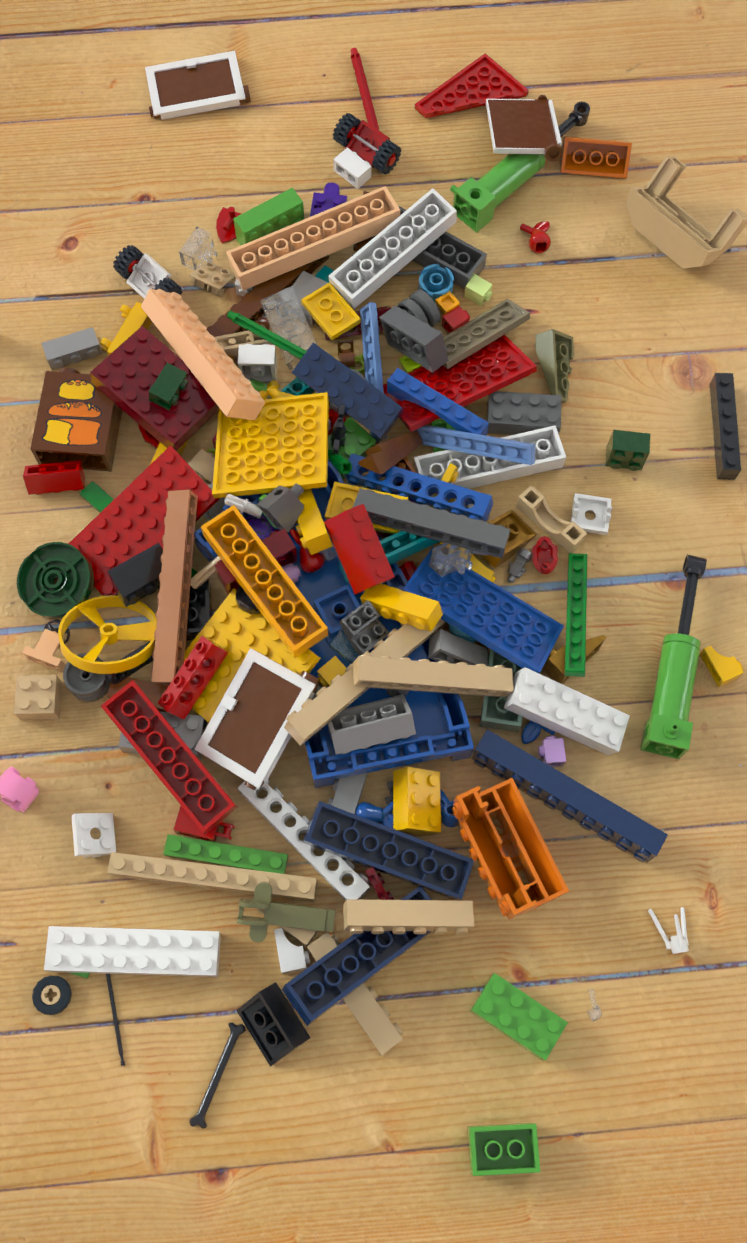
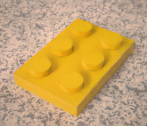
M330 282L301 299V304L331 340L361 323V318Z

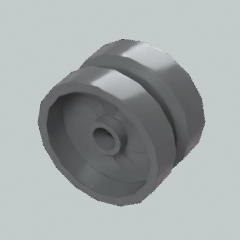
M422 290L415 291L409 296V299L406 298L397 305V307L406 310L407 313L416 316L422 322L428 323L431 327L440 322V313L435 302Z
M82 653L77 656L83 658L87 653ZM97 657L95 662H103V660ZM67 662L63 671V680L66 687L78 700L84 702H95L103 698L108 693L111 684L105 678V674L81 670L70 662Z

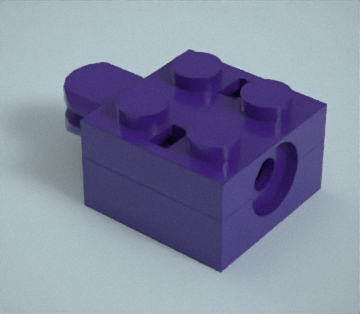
M333 182L327 183L323 193H313L310 217L347 202V196L340 195L338 184Z

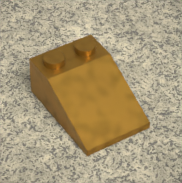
M511 509L488 522L510 529L503 558L488 554L482 556L496 568L517 553L519 548H523L537 534Z
M605 635L586 639V662L600 650L607 638ZM566 645L562 646L559 650L554 649L550 652L543 669L552 680L563 684L571 677L565 676Z

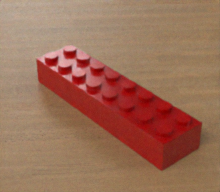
M134 680L101 705L102 709L203 833L207 834L238 808Z

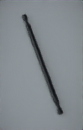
M106 974L118 1051L121 1058L120 1063L121 1066H125L110 974Z

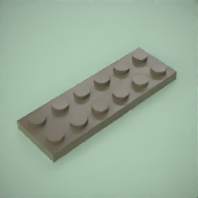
M506 299L444 336L443 341L447 349L449 361L443 366L447 369L526 322L530 319V312L511 300Z

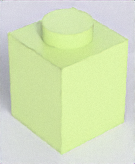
M474 275L465 287L464 297L482 307L485 301L488 302L492 297V284Z

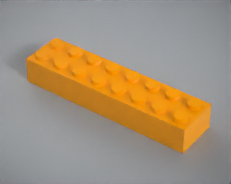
M235 505L201 526L205 539L294 658L328 636L327 626Z

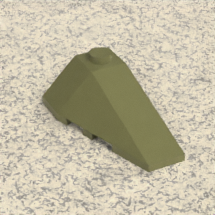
M551 329L535 335V348L551 394L562 395L561 402L565 403L567 402L569 390L568 374L572 371L570 360L574 358V341L572 336Z

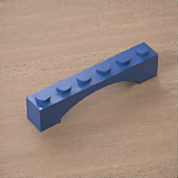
M397 368L387 380V393L400 401L407 400L430 410L457 431L485 436L488 434L489 423L401 369Z

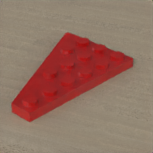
M485 53L415 104V110L424 118H430L485 106L486 99H517L526 97L529 90Z

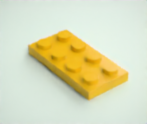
M334 482L324 516L325 519L328 520L353 508L359 489H367ZM372 490L379 494H387L394 498L408 500V497ZM372 523L377 531L390 534L400 532L397 529Z

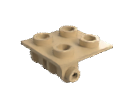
M206 261L191 273L189 277L192 278L191 282L193 285L203 290L207 289L208 292L211 291V293L217 296H223L225 292L223 287L235 278V275L228 269H223L212 262Z

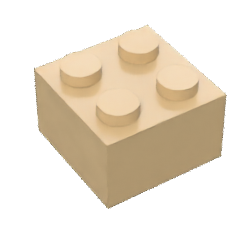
M57 675L17 676L14 714L20 720L60 719L62 681Z

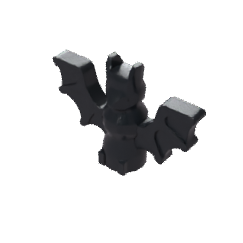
M340 404L338 419L333 425L331 436L333 454H338L339 448L345 446L346 427L343 422L345 404Z

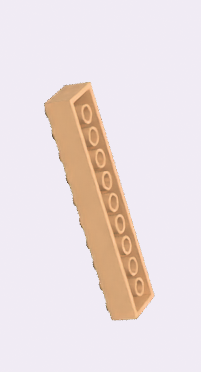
M386 186L229 250L226 254L230 267L242 290H246L379 234L400 216V209Z
M149 289L141 308L226 417L256 420L265 401L261 398L260 393L253 388L251 382L244 377L242 371L236 367L233 360L227 356L224 349L215 341V338L206 330V326L198 320V317L193 314L190 307L181 299L182 297L178 293H168L161 289Z

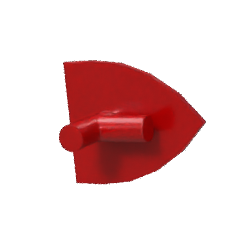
M223 207L217 218L216 229L221 243L236 239L233 218L241 215V213L235 212L234 207H229L228 209Z

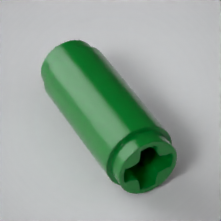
M328 450V460L341 474L350 473L352 470L351 462L340 454H333V450Z

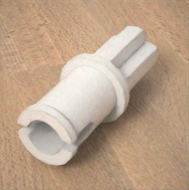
M231 494L226 496L224 502L226 505H235L241 511L240 513L245 512L258 519L260 518L262 510L257 505L248 502V499L243 500Z

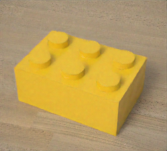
M405 767L393 771V829L403 833L423 836L441 833L440 772L413 767Z

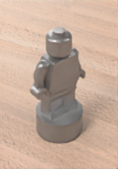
M523 548L518 549L514 563H509L507 571L509 574L507 578L508 583H513L515 578H520L526 572V569L523 568L532 557L531 552Z

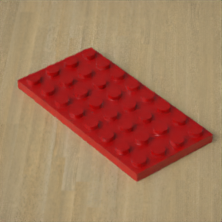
M504 334L448 369L442 365L432 373L422 366L407 374L464 407L537 372V366ZM387 383L383 384L384 394L403 407L404 411L399 419L410 432L440 418L416 403L407 400L400 401L387 393Z
M171 445L68 543L80 550L91 563L94 572L93 585L102 596H118L108 574L110 569L157 543L163 549L162 538L165 534L164 518L167 511L166 498H168V491L190 490L198 496L196 522L220 500V498L213 497L212 489Z

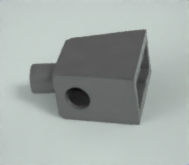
M296 483L291 489L280 485L263 498L257 506L277 529H285L289 533L304 509V505L298 499L304 492V489Z

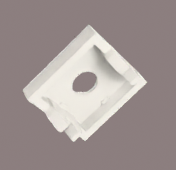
M575 493L571 522L574 521L585 532L607 535L611 519L612 499ZM593 511L596 517L593 520H588L585 517V513Z
M79 813L72 815L75 856H84V858L92 856V858H96L102 855H111V852L116 853L113 813ZM92 828L99 829L101 833L99 839L91 837L90 831Z

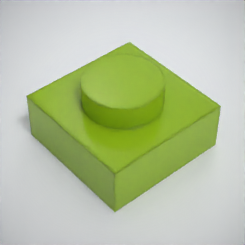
M407 356L399 358V363L406 373L422 367Z

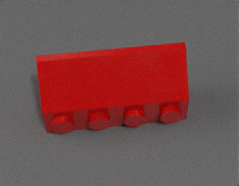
M364 503L324 521L354 595L395 577Z

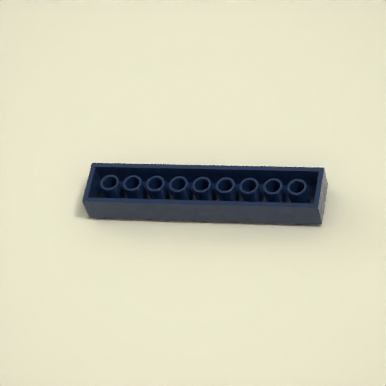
M486 730L473 753L472 760H474L477 766L488 768L494 776L500 779L502 777L506 780L513 778L517 788L527 791L526 794L531 798H539L544 801V805L553 810L556 808L561 811L565 818L580 822L579 825L582 828L597 832L599 838L614 842L618 849L624 852H631L634 854L633 857L640 862L646 861L648 863L655 858L668 836L663 831L489 730Z

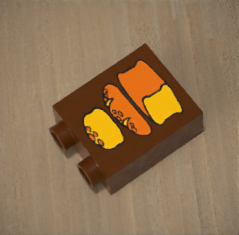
M68 367L60 368L59 372L46 371L30 448L38 464L81 460L84 470L112 472L122 409L91 383L90 374H80L79 371Z

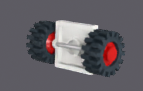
M128 245L127 249L124 247L122 252H118L119 256L116 255L113 268L124 279H128L126 283L144 299L149 289H161L168 293L176 292L181 296L182 288L170 278L172 275L148 254H143L134 245Z

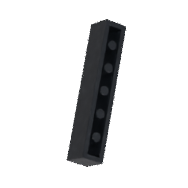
M715 373L710 382L716 475L717 479L735 480L741 471L734 377L733 373Z

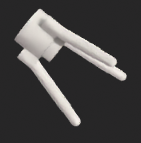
M683 907L680 908L681 927L678 915H674L677 935L671 936V941L667 938L652 909H649L648 912L665 942L666 949H671L672 954L689 951L685 909Z

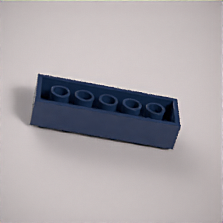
M315 343L311 344L292 371L294 376L316 392H327L329 401L338 408L340 404H345L346 414L382 440L404 411L403 407Z

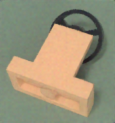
M52 620L45 625L44 632L35 649L25 646L22 653L28 660L62 672L65 664L61 659L54 657L58 647H60L59 628H53L51 623L60 624L61 621ZM69 627L65 631V634L67 633V638L64 644H66L70 639Z

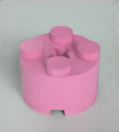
M10 766L0 776V800L12 809L24 813L39 794V789L36 787L35 781L29 777H26V779L19 776L20 772Z

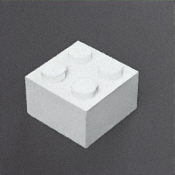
M239 345L238 367L246 379L250 381V378H253L263 383H270L273 380L277 381L275 345Z

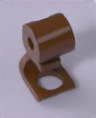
M353 340L337 341L340 362L346 367H355ZM343 343L351 345L348 350L341 349Z

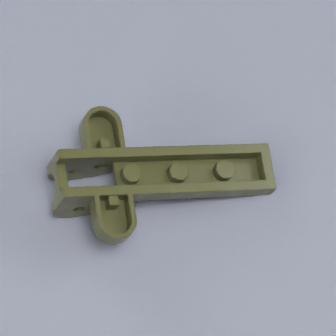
M260 882L256 886L254 900L242 898L239 901L237 923L250 925V938L257 943L262 942L266 938L268 924L333 932L336 910L271 902L272 886L268 882ZM244 907L265 909L264 918L244 916Z

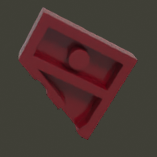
M373 867L366 870L367 877L379 899L394 900L390 891H385L383 887L385 881L380 872L376 874Z

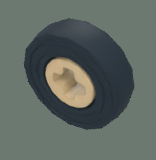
M50 975L42 978L33 989L32 1000L34 1006L45 1015L61 1013L71 1001L72 992L70 985L60 976ZM50 989L57 993V996L53 997V1001L46 996L50 993Z

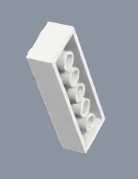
M526 667L515 673L513 679L514 691L508 695L504 706L505 709L606 755L619 752L630 715Z

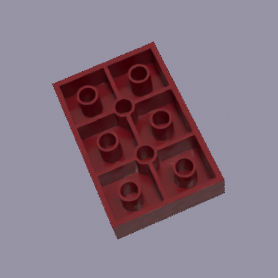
M143 326L90 372L91 383L166 448L171 445L177 451L219 411V406L183 360ZM167 362L187 372L185 379L189 381L185 391L180 392L177 404L175 406L172 405L170 410L149 401V390Z

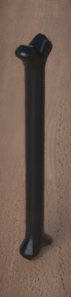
M233 1022L228 1024L230 1036L198 1112L189 1119L190 1126L199 1125L202 1129L207 1127L205 1115L239 1035L246 1031L243 1024L238 1026Z

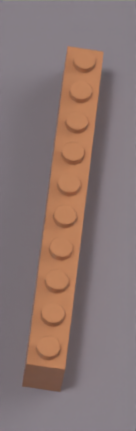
M190 490L168 491V498H166L165 534L162 538L164 546L161 555L162 569L159 574L160 591L157 595L159 601L156 612L157 626L154 632L155 649L152 653L154 661L151 670L152 682L158 685H170L182 667L185 657L198 498Z

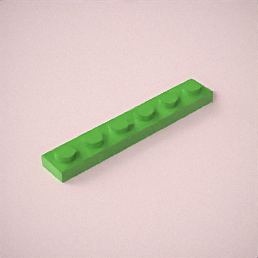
M169 834L167 835L163 853L164 856L280 874H285L288 854Z

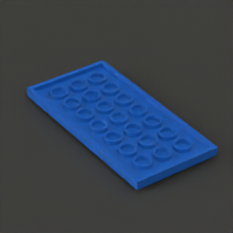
M434 547L429 551L402 590L439 601L443 613L442 620L521 668L526 667L536 673L541 672L564 628V625Z

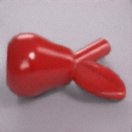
M549 221L539 222L534 228L523 223L521 224L520 230L530 234L529 248L532 252L541 254L549 249L551 239L545 233L550 228Z
M291 529L290 533L293 539L301 547L299 553L302 570L306 573H312L322 568L325 564L324 556L320 552L311 555L309 549H304L300 538L303 536L300 537L296 530Z

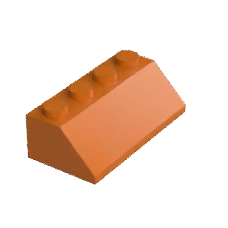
M564 136L560 173L627 178L632 143L628 141Z

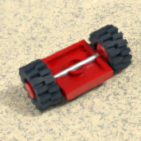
M351 113L343 115L342 119L338 120L339 123L335 125L333 139L342 146L349 148L352 152H356L372 168L374 167L385 175L390 173V170L392 171L393 167L397 165L396 162L399 161L401 148L390 141L388 136L364 120H359Z

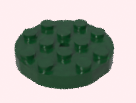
M50 542L37 547L23 560L17 575L19 597L32 612L50 619L63 618L73 607L88 600L94 584V572L91 563L80 550L63 542ZM59 578L58 582L54 584V580Z

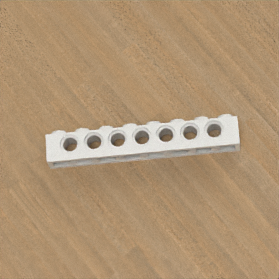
M269 780L264 782L261 789L256 788V790L248 788L244 785L246 781L238 787L239 793L345 900H360L370 890L369 880L362 873L358 875L353 870L355 866L346 859L344 861L341 857L326 851L322 856H315L313 851L316 847L302 843L299 840V836L307 831L310 821L305 816L300 817L296 813L298 809L290 801L286 803L282 799L284 795L276 787L272 789L268 785ZM261 790L268 792L267 797L264 799L257 797L258 792ZM275 804L282 806L281 811L278 813L271 811L272 806ZM287 819H295L296 824L293 827H287L285 825ZM331 861H336L339 864V868L336 871L328 869L327 866ZM345 876H351L354 882L352 885L346 886L342 883V879Z

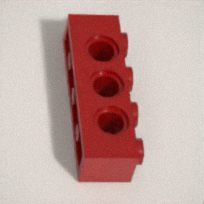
M201 636L161 696L158 704L167 712L185 719L228 652L213 641Z

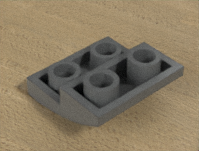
M368 600L340 621L347 639L359 656L371 650L377 642L385 639L389 634L387 629L378 620L381 615Z

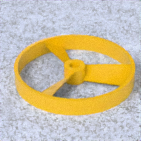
M116 595L95 597L76 605L63 617L58 629L60 648L68 662L81 670L97 674L124 672L142 664L152 655L155 649L154 632L157 620L153 611L140 601L126 607L119 596ZM107 607L127 608L144 615L150 622L116 626L113 623H105L97 609ZM84 614L100 627L101 641L81 658L73 654L65 646L63 637L69 625ZM118 640L150 641L143 650L129 658L112 662H95L105 644L111 645Z

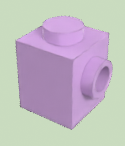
M557 736L546 737V740L542 741L541 746H538L539 758H542L543 762L551 767L564 766L566 755L563 738L557 739Z

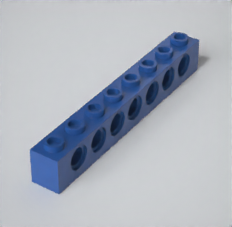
M353 453L350 455L349 461L352 464V470L350 473L344 474V476L351 485L359 484L366 489H375L385 493L408 497V500L416 504L428 505L438 510H446L449 513L487 521L493 506L492 496L395 466H392L383 474H378L358 464V461L366 457ZM369 472L367 475L362 476L363 473ZM386 477L385 480L379 481L380 478ZM415 488H421L419 491L413 492ZM438 493L436 497H430L432 494ZM450 499H456L453 503L448 502ZM469 504L474 505L472 508H465Z

